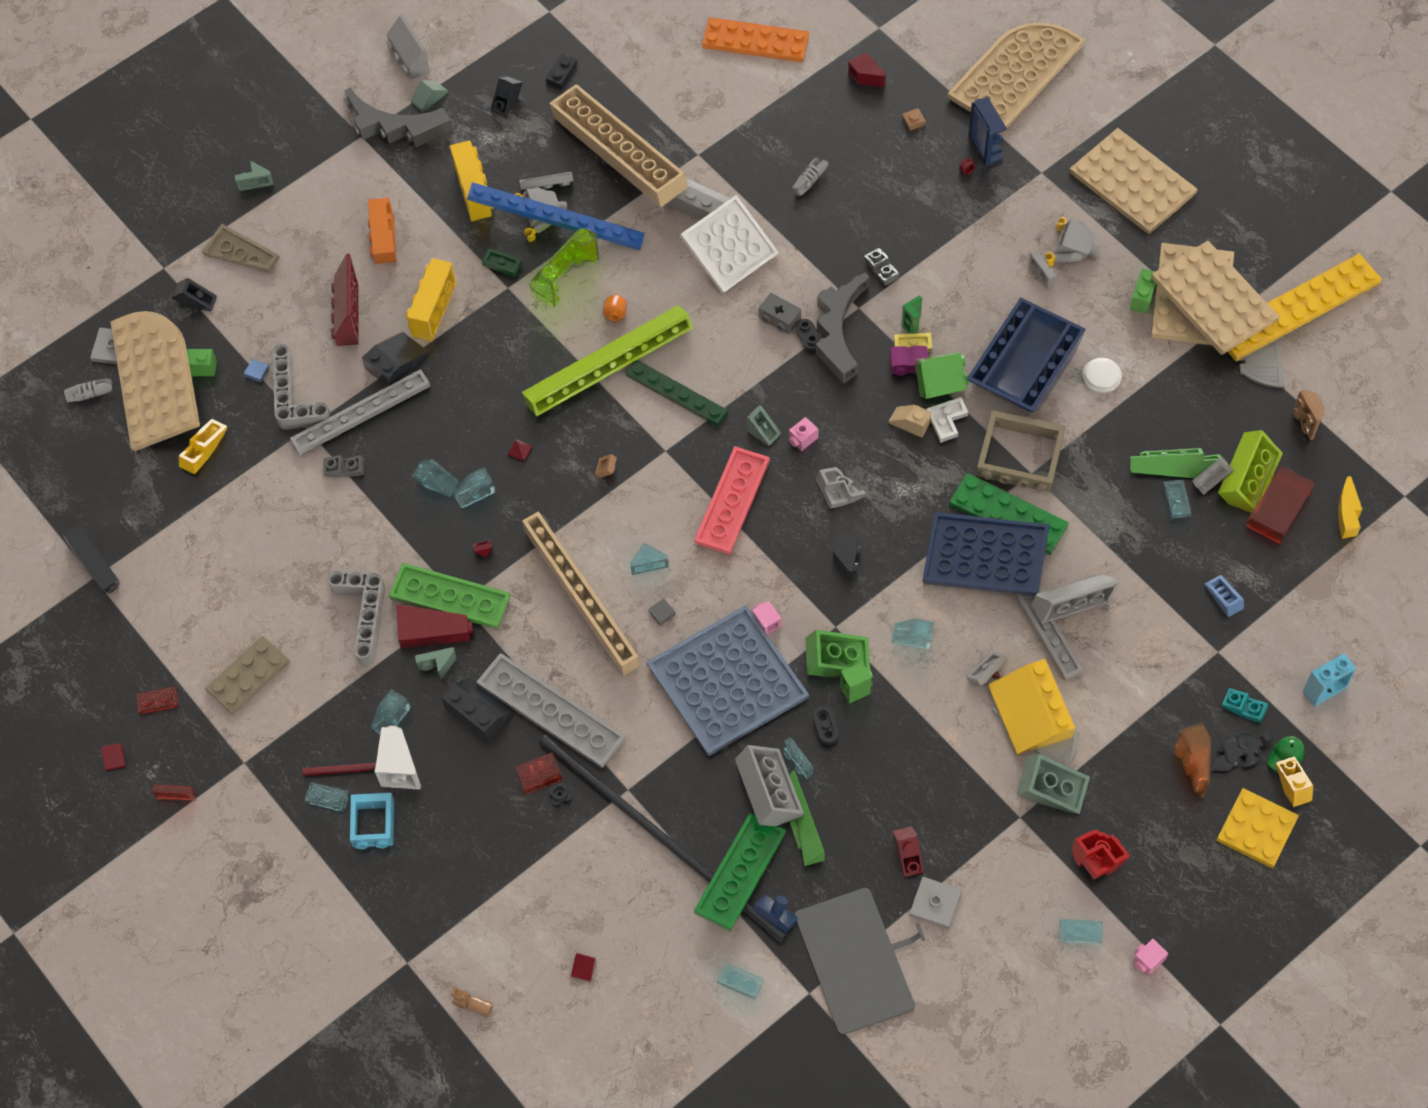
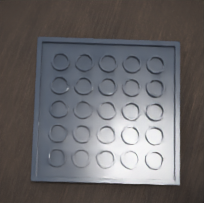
M747 605L647 661V666L708 757L809 698L808 692Z

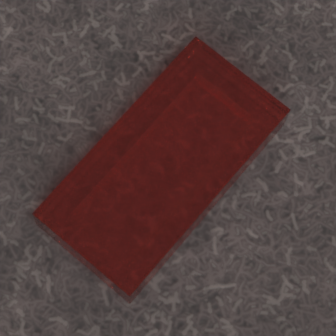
M154 784L152 788V793L156 799L196 801L197 794L192 786Z

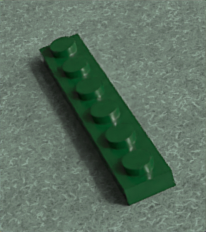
M639 360L634 361L625 372L626 376L717 427L728 414V410Z

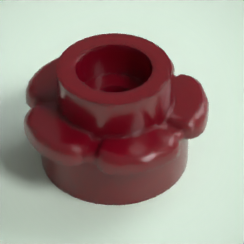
M965 158L959 163V170L965 175L972 173L975 169L973 159Z

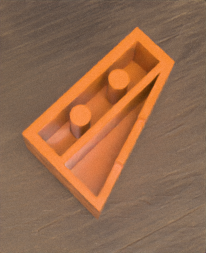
M389 197L369 199L368 225L371 228L369 241L372 243V247L369 248L370 256L374 257L375 264L397 262L395 220Z

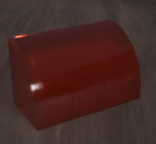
M553 752L515 766L525 795L562 781Z

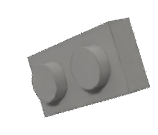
M1037 250L1030 252L1029 264L1047 289L1053 287L1056 278L1055 271L1049 268L1045 257L1040 255Z
M993 651L966 677L970 683L981 686L988 682L989 678L999 671L1008 660L1004 654Z

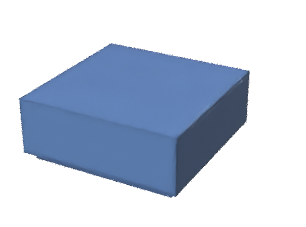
M252 359L244 375L261 383L270 368L269 365Z

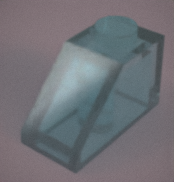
M434 459L420 461L412 474L426 488L448 497L452 495L459 483L455 477Z
M484 467L467 475L453 494L462 509L495 493L493 481Z
M911 619L895 623L892 642L930 649L935 622Z
M391 689L380 702L370 728L381 734L382 727L397 726L410 709L408 700Z

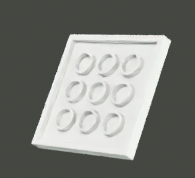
M737 195L680 234V238L722 294L779 254L778 250Z

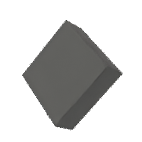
M664 598L648 609L659 625H662L676 615V612Z

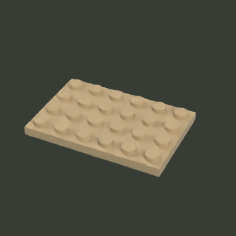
M1119 128L1114 130L1069 170V173L1148 235L1191 199L1198 190Z
M1206 241L1151 275L1152 280L1221 355L1269 327L1279 319V315L1209 241Z
M1161 243L1158 270L1196 247ZM1218 250L1233 266L1234 252ZM1157 285L1151 338L1212 345Z

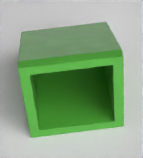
M961 352L914 360L921 397L927 399L967 389L966 385L969 384V381H967L968 375L967 373L964 374L963 366H966V361Z

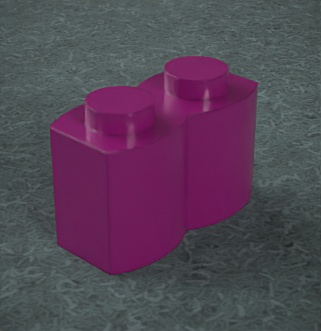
M896 346L890 348L891 374L898 376L908 373L916 374L914 360L928 357L927 346Z

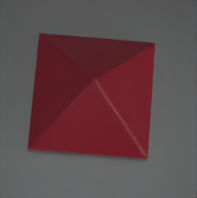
M515 439L507 455L524 462L532 449V445Z
M491 540L473 544L474 552L485 558L493 547Z

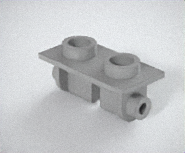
M1221 457L1192 481L1204 495L1234 470Z

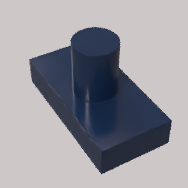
M764 895L755 903L752 909L785 933L798 920L797 916L785 909L788 900L781 895H778L775 901Z

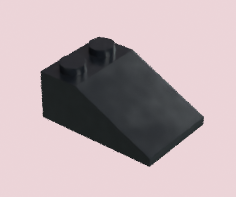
M401 332L374 345L362 356V361L365 369L388 387L404 378L429 354V351L407 334Z

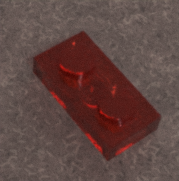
M175 686L136 694L139 714L179 706Z

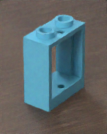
M1344 653L1313 670L1303 692L1315 707L1347 689L1356 671V667Z
M392 794L351 795L350 842L352 846L357 849H366L370 846L386 848L393 845L394 799ZM386 808L385 834L357 835L358 809Z

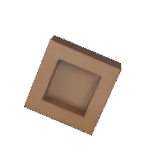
M919 108L902 114V119L909 131L926 124V120Z
M610 454L599 458L595 475L601 478L613 474L617 457Z

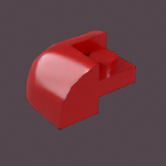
M1098 829L1076 838L1072 845V852L1079 867L1084 865L1093 879L1104 874L1107 876L1118 869L1130 857L1113 834L1110 836L1104 832H1098Z

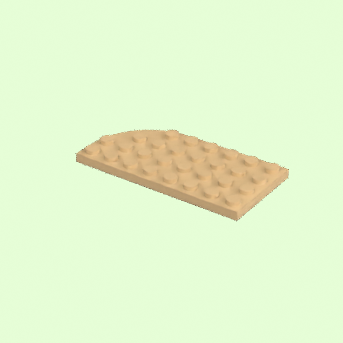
M1029 23L1015 27L1003 34L948 92L947 98L971 112V102L988 96L1008 128L1085 44V39L1055 24Z
M148 311L131 313L110 321L131 449L137 451L199 427L200 423L186 344L179 328L163 315Z

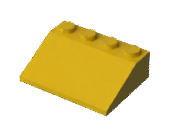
M1046 659L1027 664L988 684V688L1017 755L1074 736V723Z

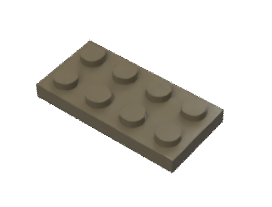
M262 636L205 689L226 710L234 715L290 663V660Z

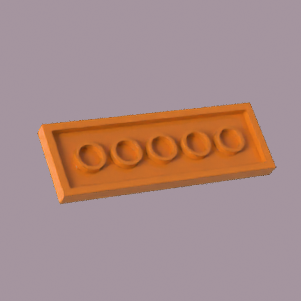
M709 17L702 41V48L803 62L809 39V31Z

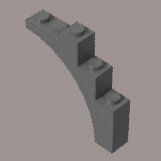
M351 88L344 90L346 95L344 101L348 108H352L351 112L355 124L353 129L356 135L360 134L363 140L380 133L382 138H386L390 144L406 136L409 142H413L414 146L418 147L453 130L451 119L444 108L418 115L390 114L366 104Z
M865 272L860 276H855L848 284L840 286L837 291L832 286L827 290L821 291L817 298V306L824 312L817 319V331L824 338H821L816 344V355L842 383L858 374V364L849 353L845 344L842 326L851 304L869 287V276Z

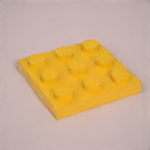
M1242 788L1216 841L1273 869L1299 815Z

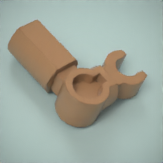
M456 986L453 987L450 994L453 997V1005L462 1009L468 1007L470 1011L489 1017L493 1008L492 1002L476 996L471 998L467 990L463 991L457 989Z

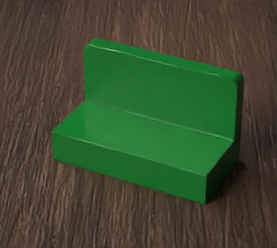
M920 295L904 304L902 308L901 326L908 334H916L919 330V318L922 311V297Z

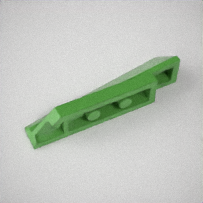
M1201 448L1144 451L1140 453V456L1130 457V470L1132 473L1196 478L1221 458V455L1204 456Z
M795 770L791 771L790 778L804 815L789 821L798 850H802L804 865L807 866L824 861V849Z

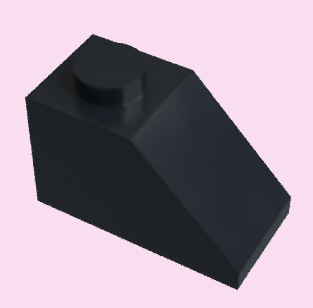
M186 278L176 283L171 299L186 308L210 312L213 309L217 295L193 280Z

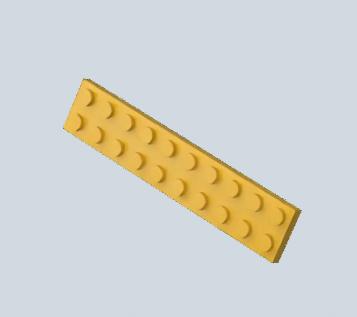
M1359 253L1267 302L1279 315L1278 321L1227 352L1235 361H1238L1380 284L1382 278Z

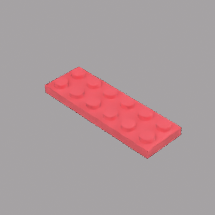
M734 446L694 539V544L731 555L770 462V457Z

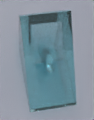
M646 543L642 545L630 562L632 575L669 567L668 556Z

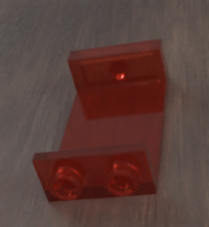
M1281 466L1251 513L1246 526L1281 544L1307 497L1311 495L1315 483L1309 478L1302 477L1294 473L1293 470Z

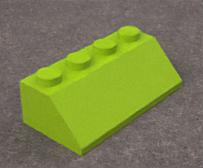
M1262 430L1244 432L1230 464L1234 471L1224 478L1218 492L1228 504L1253 514H1258L1283 454Z

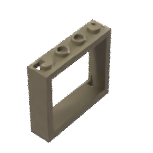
M992 410L976 476L983 477L985 480H996L1003 484L1018 485L1021 488L1036 489L1039 492H1051L1066 426ZM994 427L1057 440L1048 477L985 464Z

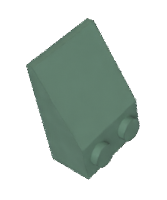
M1041 754L1027 757L1017 795L1036 803L1078 815L1081 811L1090 777Z

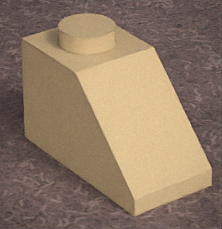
M916 405L900 406L895 409L889 424L923 437L930 425L931 412Z

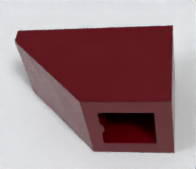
M866 52L848 62V73L858 84L885 86L886 73L884 69L880 68L875 60L869 57Z
M913 827L892 831L903 876L908 877L924 873L918 836Z

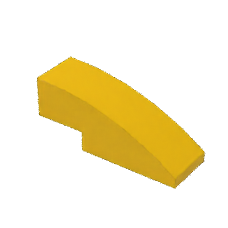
M211 419L190 439V446L179 455V467L195 474L216 449L227 430V426Z
M1351 476L1347 477L1338 505V523L1342 539L1357 536L1361 528L1358 518L1362 507Z

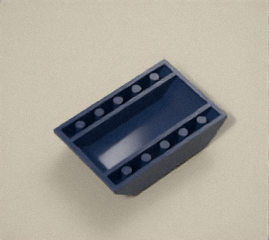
M1020 297L967 377V381L1034 413L1041 408L1072 360L1086 329Z

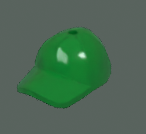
M1295 736L1282 738L1274 746L1267 760V765L1278 773L1276 762L1295 757L1300 764L1305 756V747L1302 741Z

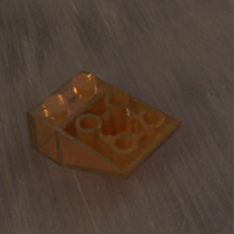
M1201 722L1180 730L1174 751L1178 758L1181 757L1184 763V771L1192 779L1193 789L1196 793L1199 792L1201 798H1203L1210 783L1211 738Z

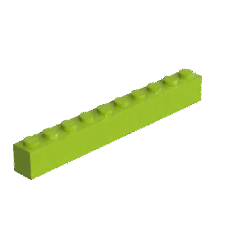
M677 305L522 392L527 407L538 416L693 329L689 314Z

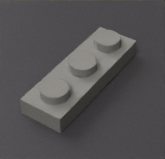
M565 172L519 181L521 190L525 189L526 192L527 189L541 186L542 189L551 188L553 184H559L560 186L569 185L573 181L572 172Z

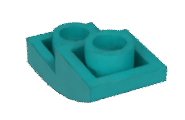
M1231 688L1228 689L1222 703L1224 708L1258 723H1262L1268 709V703L1249 698L1248 693Z

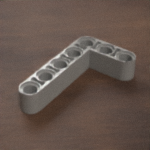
M277 344L273 348L274 410L279 427L284 430L312 427L331 417L328 405L324 402L294 405L292 356L286 344Z
M332 571L327 576V582L334 594L362 596L354 653L360 665L369 666L374 662L385 593L383 579L380 574L375 572ZM373 617L372 620L366 621L368 618ZM366 635H371L369 638H363ZM368 652L367 655L360 656L362 653Z

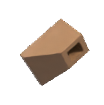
M1301 390L1298 394L1293 414L1300 421L1304 434H1307L1309 439L1312 440L1319 427L1325 407L1317 393Z

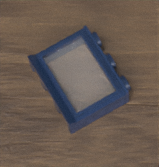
M988 96L971 102L968 132L982 157L986 160V167L1003 160L1000 154L1002 148L1000 145L996 146V144L1001 143L1004 138L1001 134L994 135L1007 130Z

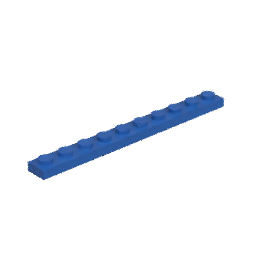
M474 182L471 184L467 197L469 201L637 250L641 249L645 234L644 232Z

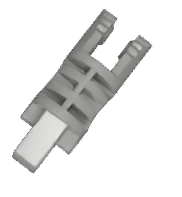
M814 158L794 184L793 190L795 194L802 196L811 188L828 167L829 162Z
M101 379L75 385L64 390L67 402L82 401L112 391V381L110 379Z

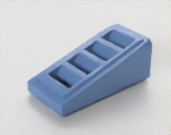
M1222 575L1205 583L1207 590L1228 617L1244 609V599ZM1218 585H1223L1215 590V587H1217Z

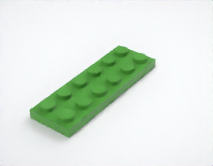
M402 563L389 593V598L424 609L467 615L470 622L498 629L511 594L506 591Z

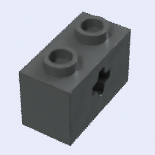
M770 293L759 307V318L764 323L775 326L779 331L790 334L797 322L801 320V309Z

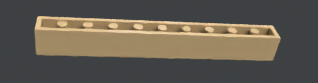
M539 511L522 520L524 532L621 674L625 676L640 667L639 656Z

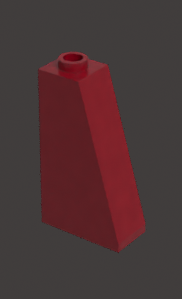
M402 605L396 606L398 641L401 649L470 641V634L473 633V624L468 621L467 615Z

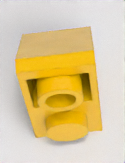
M1291 757L1276 762L1284 793L1293 807L1312 801L1313 784L1296 758Z

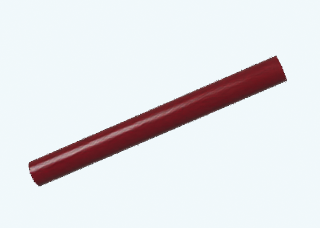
M376 763L303 768L302 772L303 776L375 771Z

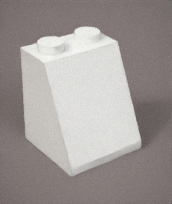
M397 726L382 727L375 768L380 786L421 789V784L402 729Z

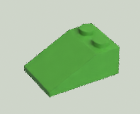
M815 630L805 638L808 675L822 677L841 676V671L860 662H863L864 666L870 669L868 637Z

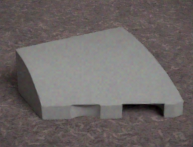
M837 467L819 470L816 481L830 509L855 502L866 495L864 490L859 491L852 485L853 481L845 477Z

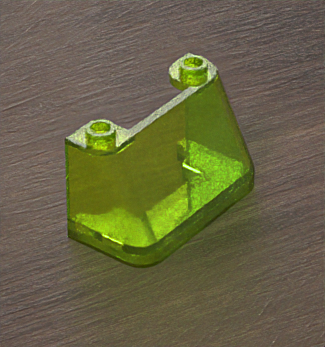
M586 228L576 231L531 279L529 284L531 292L555 307L560 302V299L556 294L559 291L558 286L554 283L574 262L582 266L584 262L589 261L594 265L600 259L597 235Z

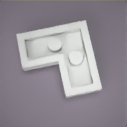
M961 397L927 408L931 412V424L940 443L958 437L953 421L968 416V410Z

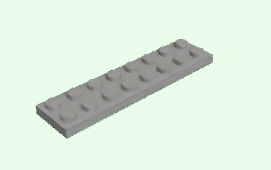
M501 653L476 682L478 686L602 769L626 739L624 734Z

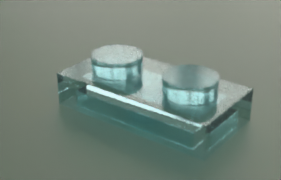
M1184 480L1164 482V490L1171 518L1190 517L1191 509Z
M790 737L785 740L783 752L789 760L792 759L796 764L794 766L800 775L803 774L806 779L813 776L814 767Z
M311 782L305 802L344 812L350 792L349 790Z
M1060 919V942L1102 944V921Z
M725 963L717 980L718 984L755 1000L764 982L763 978L728 963Z

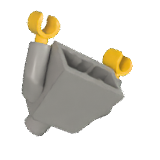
M535 187L527 189L523 195L520 193L515 194L567 210V203L565 201H558L553 191H546ZM528 218L531 227L534 226V228H526L524 234L528 236L527 240L532 242L535 240L537 232H542L551 224Z
M1065 217L1059 218V223H1056V229L1062 232L1054 252L1056 256L1051 252H1047L1045 254L1047 265L1052 266L1055 261L1057 263L1081 262L1088 255L1096 258L1100 248L1092 245L1095 234L1089 230L1086 224L1073 218L1068 220V222Z

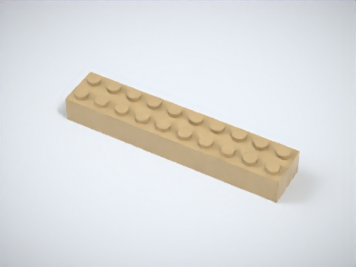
M577 84L549 103L553 117L659 207L664 206L688 188L686 176L682 170Z

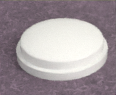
M1096 358L1089 361L1082 373L1084 384L1090 390L1097 393H1108L1115 390L1122 378L1119 366L1108 358Z

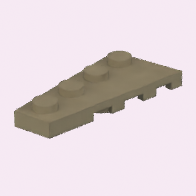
M224 224L220 225L202 250L203 255L268 272L272 270L280 259L278 254Z

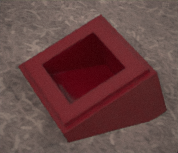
M120 743L101 747L105 770L126 767L124 748Z
M576 953L571 977L591 982L597 963L596 958Z

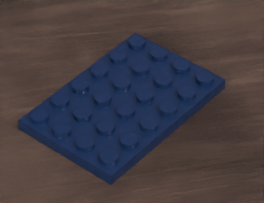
M935 512L922 581L924 584L1035 596L1040 590L1050 526L1049 524Z

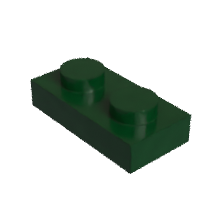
M491 248L488 249L482 260V266L515 277L522 265V259Z

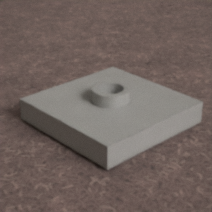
M99 328L90 357L92 362L117 364L112 329Z
M922 877L909 916L949 929L962 890Z

